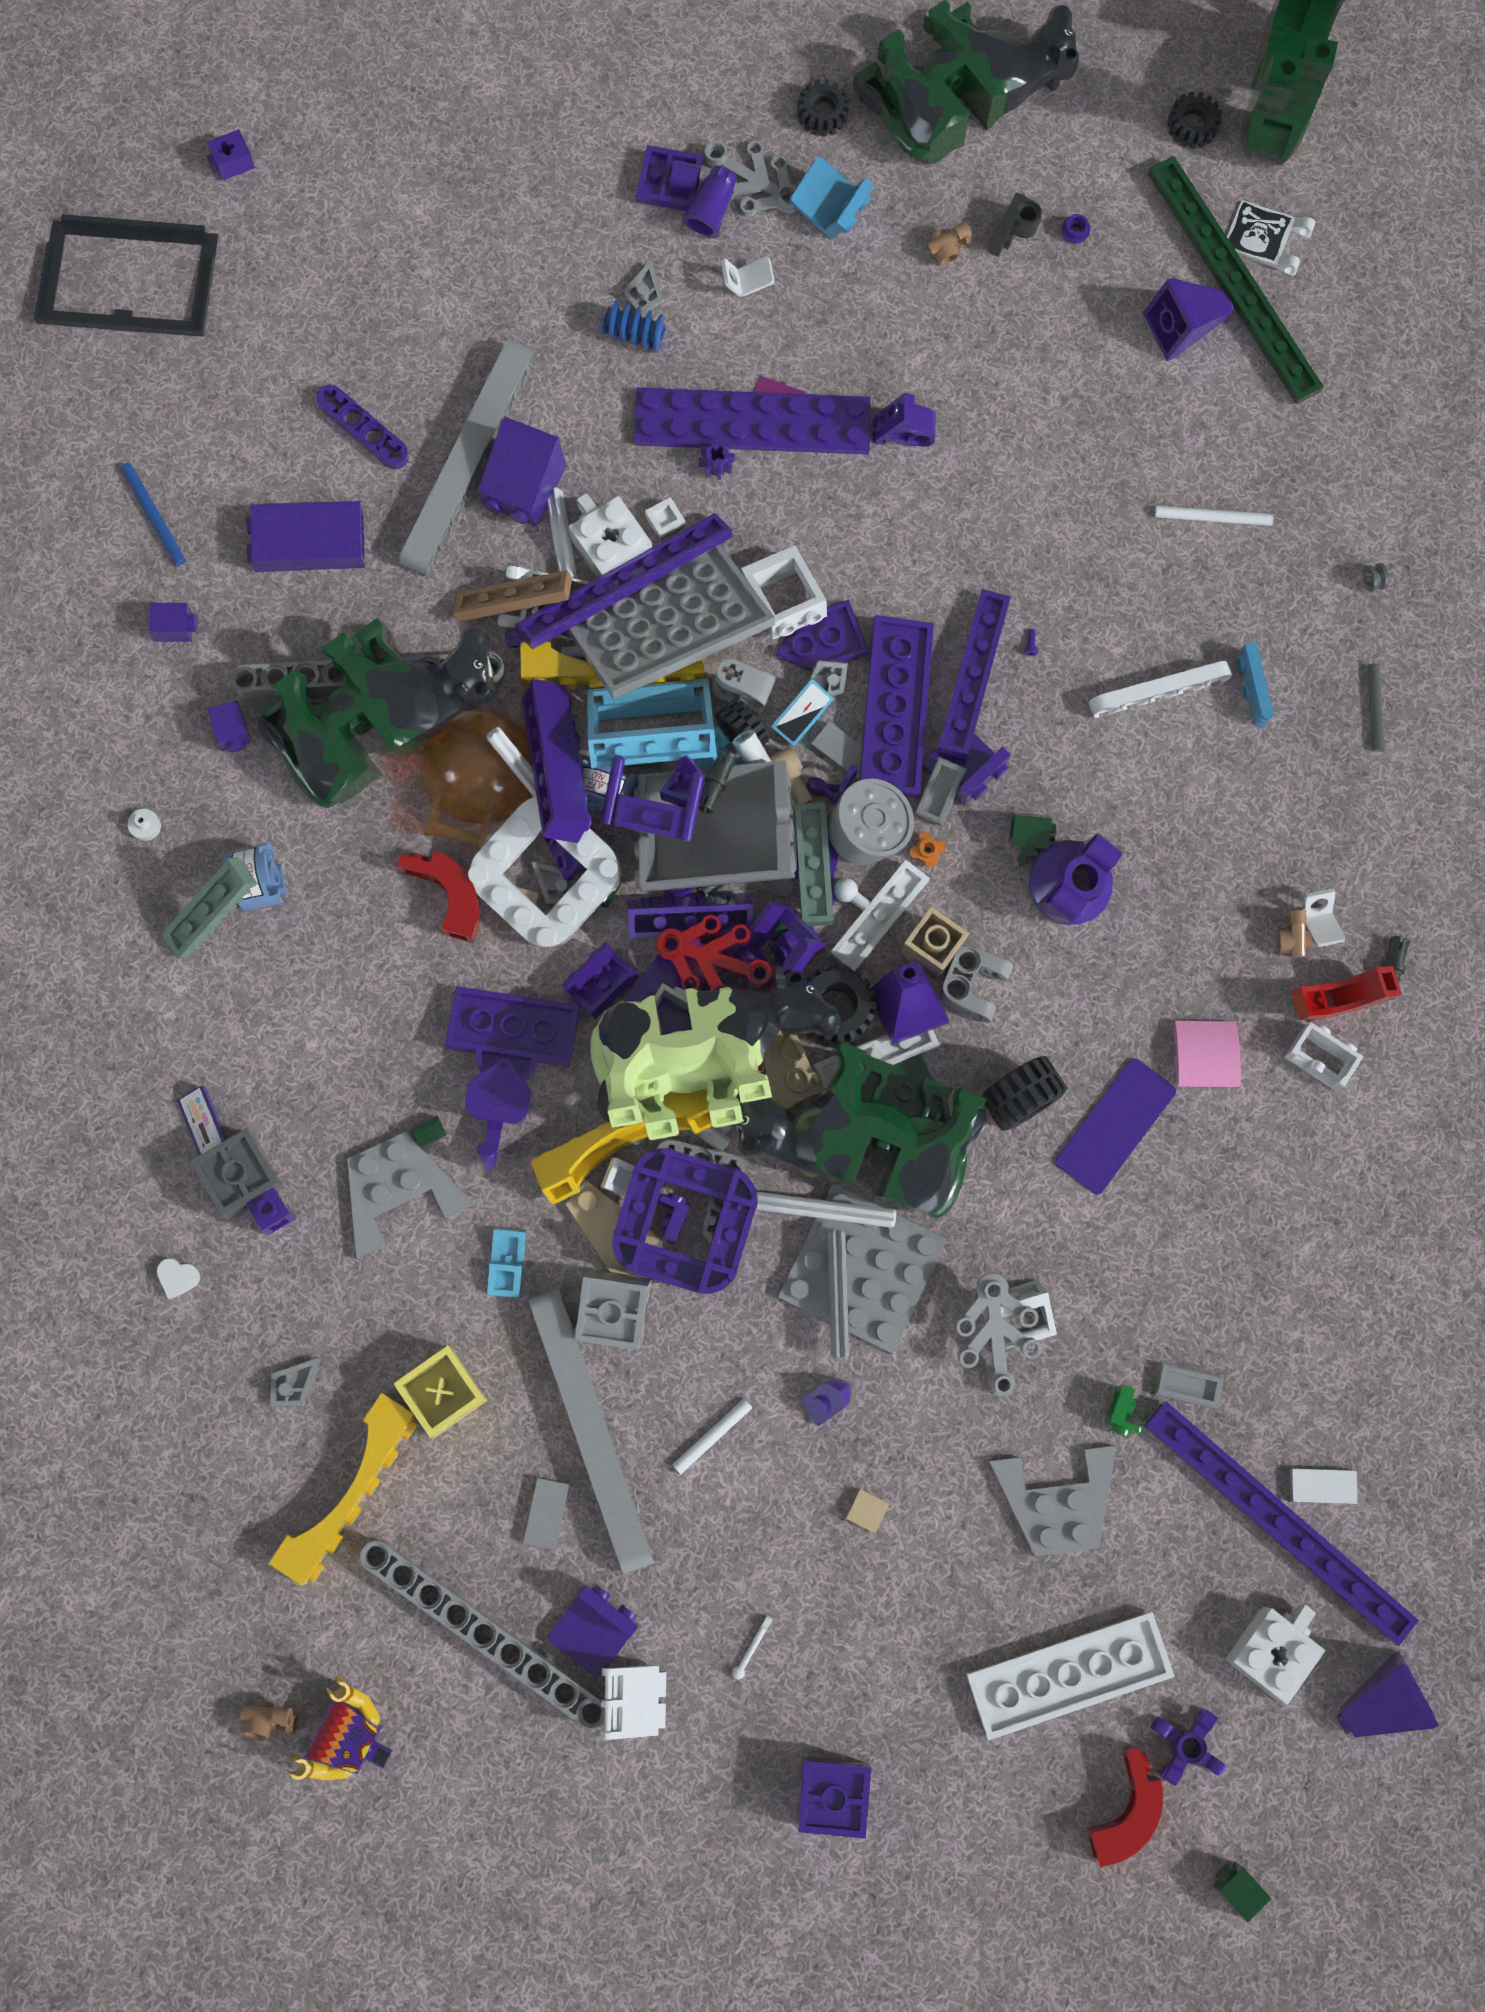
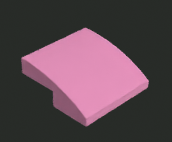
M1175 1021L1173 1027L1176 1047L1175 1071L1177 1086L1240 1087L1241 1063L1237 1021Z

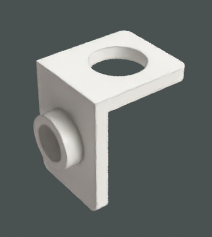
M767 256L738 269L727 259L721 260L725 285L739 297L747 296L774 284L771 261Z
M1334 889L1309 893L1304 896L1302 910H1306L1307 924H1305L1307 931L1311 932L1312 940L1316 947L1345 941V935L1332 913L1335 899ZM1326 899L1323 906L1311 908L1312 903L1316 900Z
M662 983L654 996L656 1007L665 997L689 1011L686 991L679 987H675L673 990Z

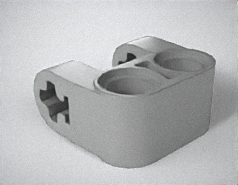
M725 659L717 668L716 678L711 686V695L716 701L727 705L734 698H738L745 703L746 707L749 706L752 709L753 714L760 718L776 680L766 671L756 669L735 659ZM729 668L734 669L735 676L724 672H727ZM720 687H722L725 690H728L725 695L720 693Z
M962 947L957 951L950 964L940 989V998L945 1005L966 1016L984 1023H991L997 1009L996 1006L970 994L978 972L999 981H1008L1013 964L1001 957L974 947ZM963 957L969 958L973 962L974 968L969 970L962 968L959 964V959ZM950 985L960 987L962 996L958 998L952 997L948 993L947 987Z

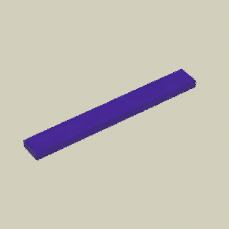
M713 513L569 594L568 600L552 603L516 623V632L533 650L732 538V529L716 513Z

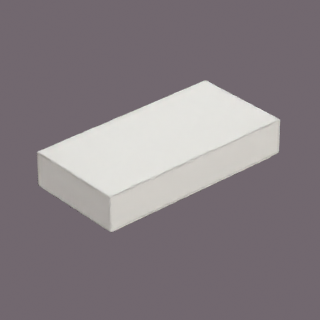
M1290 1469L1291 1502L1357 1504V1471Z

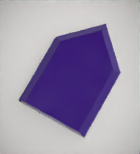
M848 599L828 606L827 617H824L820 622L813 625L808 624L785 636L776 653V657L812 672L817 660L849 662L869 655L870 651Z

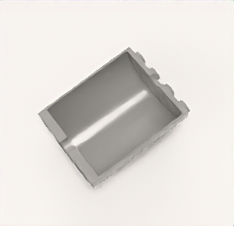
M786 760L733 765L727 779V789L721 792L713 814H706L707 808L704 809V812L698 810L692 842L636 830V833H640L639 841L634 844L636 860H639V869H636L634 874L636 888L649 892L795 878L794 872L797 866L794 807H791L790 804L791 783ZM702 768L700 770L705 777L706 773H710L712 768ZM675 771L639 775V787L634 788V797L671 804L661 800L659 791Z

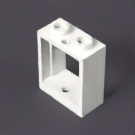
M795 545L741 568V573L775 617V625L767 629L772 639L788 636L808 624H816L824 617H827L826 598ZM797 573L812 599L775 615L761 588Z

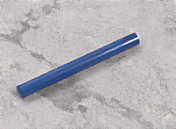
M130 462L123 464L120 467L121 471L175 566L177 567L185 563L184 555Z

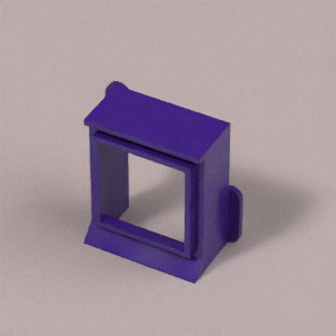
M768 902L749 928L751 932L749 942L743 945L735 944L725 949L723 955L738 959L739 952L745 951L748 946L761 951L781 922L799 940L784 961L782 966L784 975L789 971L801 972L816 951L826 946V944L788 905ZM739 931L735 935L736 939H744L747 933ZM766 970L763 974L755 973L756 979H763L766 976ZM740 974L753 988L769 987L774 982V978H772L767 985L756 986L749 981L747 976Z

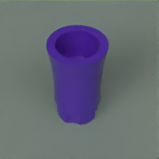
M713 166L710 174L705 177L692 204L682 216L683 223L695 232L709 238H717L726 209L734 193L733 189L737 176L722 166Z

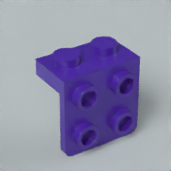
M974 734L967 759L939 753L937 748L925 759L923 767L932 774L940 757L966 768V775L955 798L965 806L972 798L975 801L978 800L988 789L986 785L993 778L997 781L1009 769L1007 763L1011 754L1003 746L994 753Z
M596 1583L593 1587H590L588 1584L585 1585L549 1634V1641L594 1677H600L602 1675V1668H608L627 1640L637 1630L639 1624L634 1621L637 1617L634 1612L623 1604L619 1608L608 1601L611 1595Z

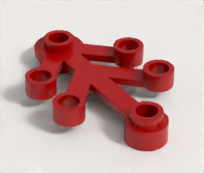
M707 915L703 918L702 922L683 932L677 929H666L656 939L657 952L664 959L673 961L682 979L681 987L684 991L687 989L686 982L689 979L696 980L695 990L699 991L701 988L700 979L691 973L684 956L697 960L711 991L727 987L722 984L714 965L745 975L756 986L767 985L773 977L771 966L764 960H754L748 963L719 953L735 944L743 945L749 942L751 932L745 925H736L731 932L701 947L689 944L706 933L709 935L719 933L722 924L715 915ZM709 920H716L717 926L714 930L706 928ZM740 929L746 930L747 933L746 937L742 940L736 939L735 936L736 932ZM676 940V949L668 950V941ZM760 968L765 969L766 976L763 979H756V970Z

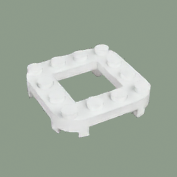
M533 797L522 803L476 854L471 863L468 877L472 881L476 893L527 941L541 947H555L568 942L577 929L606 897L617 889L620 883L621 864L616 851L590 828L587 832H584L578 843L556 840L588 870L546 915L504 874L542 831L537 798Z

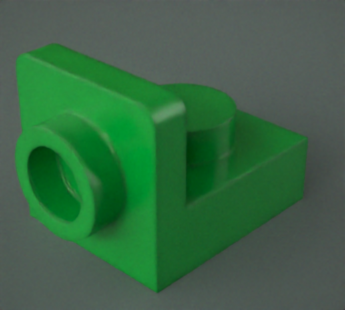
M1120 1385L1116 1387L1104 1422L1112 1425L1110 1431L1129 1438L1130 1433L1140 1434L1142 1427L1125 1421L1126 1416L1130 1417L1136 1405V1399L1133 1398L1135 1389Z

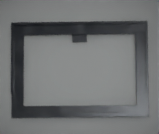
M62 214L61 221L53 220L50 240L46 245L34 320L36 324L204 337L218 233H207L204 225ZM65 235L202 245L191 321L132 317V310L115 309L114 315L55 311L54 304Z

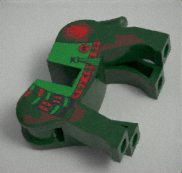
M1275 0L1261 40L1251 88H1254V91L1246 108L1240 140L1246 158L1250 159L1254 153L1277 159V166H1281L1298 150L1324 84L1333 68L1338 42L1328 40L1336 16L1346 0Z

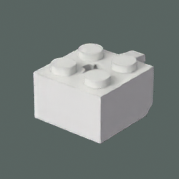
M587 493L577 499V507L582 516L579 517L578 521L569 526V536L572 544L596 578L652 548L651 540L619 496L604 505L600 504L598 506L595 505Z
M1300 1604L1292 1615L1286 1612L1281 1616L1274 1609L1263 1607L1259 1610L1225 1660L1276 1701L1288 1705L1325 1652L1322 1647L1309 1638L1312 1631L1307 1627L1316 1612L1307 1605ZM1272 1649L1277 1650V1655L1279 1656L1277 1661L1273 1660Z

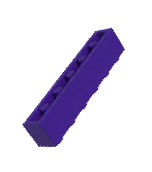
M532 678L521 700L542 837L578 843L584 832H587L590 828L591 814L587 810V791L584 789L582 781L583 767L579 763V744L575 740L576 725L571 716L572 701L568 698L566 685Z

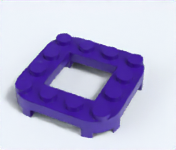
M661 1148L648 1152L637 1162L630 1179L613 1235L612 1246L615 1258L621 1266L634 1274L696 1293L711 1294L723 1290L737 1275L755 1209H757L758 1196L754 1184L744 1172L736 1168H729L674 1151V1149ZM663 1182L724 1200L706 1261L645 1243Z

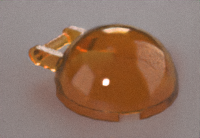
M465 710L435 736L427 740L422 751L420 772L422 786L432 805L424 827V835L430 837L434 834L475 845L477 850H481L488 842L493 823L507 819L522 803L533 798V795L486 738L493 728H500L532 767L527 732L520 723L512 717L495 710ZM441 811L461 821L482 823L479 834L439 823Z

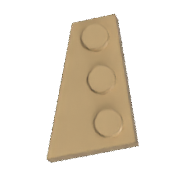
M779 1031L776 1039L767 1049L764 1056V1075L768 1076L772 1095L770 1099L783 1108L788 1109L809 1096L819 1094L823 1088L816 1071H813L805 1056L806 1052L797 1035Z
M585 1180L579 1187L581 1191L574 1194L566 1203V1206L609 1272L632 1276L633 1273L626 1270L617 1261L612 1246L614 1231L622 1208ZM649 1229L645 1243L655 1246L660 1237Z

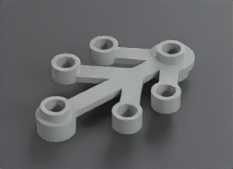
M715 140L706 145L705 161L709 166H722L746 181L735 183L732 197L757 192H764L769 195V197L755 200L750 197L744 198L740 202V212L742 215L751 217L757 211L777 208L783 213H794L797 211L790 202L783 200L785 197H790L796 189L795 185L790 184L787 172L788 160L785 156L775 155L771 159V170L777 174L779 184L777 186L769 181L763 158L764 146L760 141L754 140L747 145V155L752 159L754 171L727 156V146L723 142ZM757 147L760 149V152L753 153L750 149ZM713 154H718V155H720L721 157H720V158H712L711 156H712ZM780 161L784 163V166L779 168L774 163ZM746 204H751L754 208L752 210H746L743 206Z
M987 1273L977 1282L976 1293L978 1297L963 1315L956 1318L954 1328L962 1336L972 1335L976 1327L974 1321L986 1307L988 1319L969 1344L959 1350L957 1358L964 1367H974L979 1360L978 1353L991 1339L994 1370L987 1377V1385L994 1394L1006 1396L1013 1391L1015 1380L1010 1372L1007 1371L1004 1336L1020 1347L1022 1354L1029 1359L1037 1358L1042 1348L1036 1339L1025 1336L1002 1318L1001 1304L1016 1314L1017 1320L1024 1327L1036 1325L1038 1314L1032 1307L1022 1305L1008 1294V1283L1004 1277L997 1273ZM991 1285H997L998 1291L993 1295H989L988 1288ZM1026 1312H1032L1031 1320L1024 1322L1023 1315ZM963 1321H969V1328L965 1331L960 1330V1324ZM1035 1343V1350L1027 1353V1345ZM967 1352H972V1360L964 1362L963 1356ZM1002 1379H1007V1386L999 1389L998 1382Z

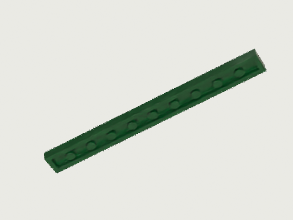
M1175 156L1150 167L1148 176L1227 298L1232 301L1234 309L1296 405L1320 393L1324 388L1322 382Z

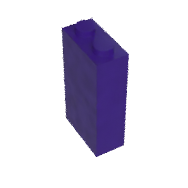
M360 501L251 505V516L246 517L247 533L251 535V544H247L246 550L248 562L253 563L256 572L365 568L364 512Z

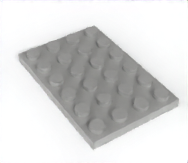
M720 544L568 629L567 632L614 700L774 626L775 617Z

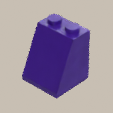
M504 416L478 489L483 506L492 513L498 514L502 512L507 514L520 524H526L527 522L536 526L547 506L553 488L557 487L567 468L559 437Z

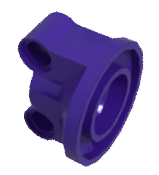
M1099 833L1085 841L1064 840L1050 845L1049 849L1043 850L1036 857L1029 872V891L1034 905L1046 918L1058 924L1079 925L1095 919L1106 908L1110 900L1113 888L1111 869L1117 864L1123 852ZM1077 866H1081L1088 874L1090 880L1088 891H1081L1073 884L1072 873Z

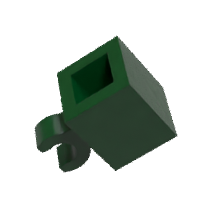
M1012 812L1009 843L1012 846H1022L1018 856V864L1020 867H1024L1027 856H1034L1036 859L1039 855L1036 848L1049 849L1050 841H1055L1056 823H1052V818L1049 815Z

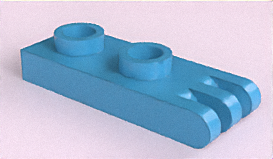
M1257 642L1245 643L1238 653L1239 655L1236 656V667L1239 673L1243 672L1245 680L1242 686L1243 697L1246 701H1250L1255 725L1263 728L1273 717V708Z

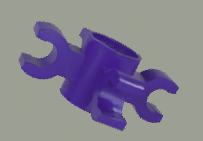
M1202 1708L1197 1714L1190 1730L1180 1731L1158 1716L1155 1718L1150 1728L1171 1742V1748L1174 1753L1159 1776L1176 1786L1188 1764L1200 1763L1215 1775H1218L1220 1778L1222 1777L1228 1766L1207 1752V1743L1204 1740L1207 1733L1218 1720L1217 1716ZM1193 1738L1196 1744L1195 1750L1192 1754L1186 1756L1183 1754L1182 1744L1186 1739Z

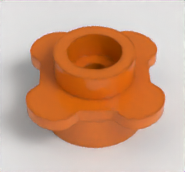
M922 832L918 836L919 841L916 846L911 847L909 853L913 859H918L920 862L925 863L926 867L932 868L936 866L937 858L940 853L945 851L946 846L943 841H936L931 838L928 832ZM925 848H930V852H926Z

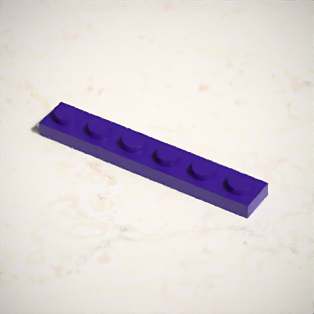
M984 589L981 590L938 747L939 753L963 759L968 758L1011 596Z

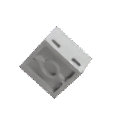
M588 1270L583 1276L575 1341L639 1350L644 1340L645 1311L650 1296L652 1279Z

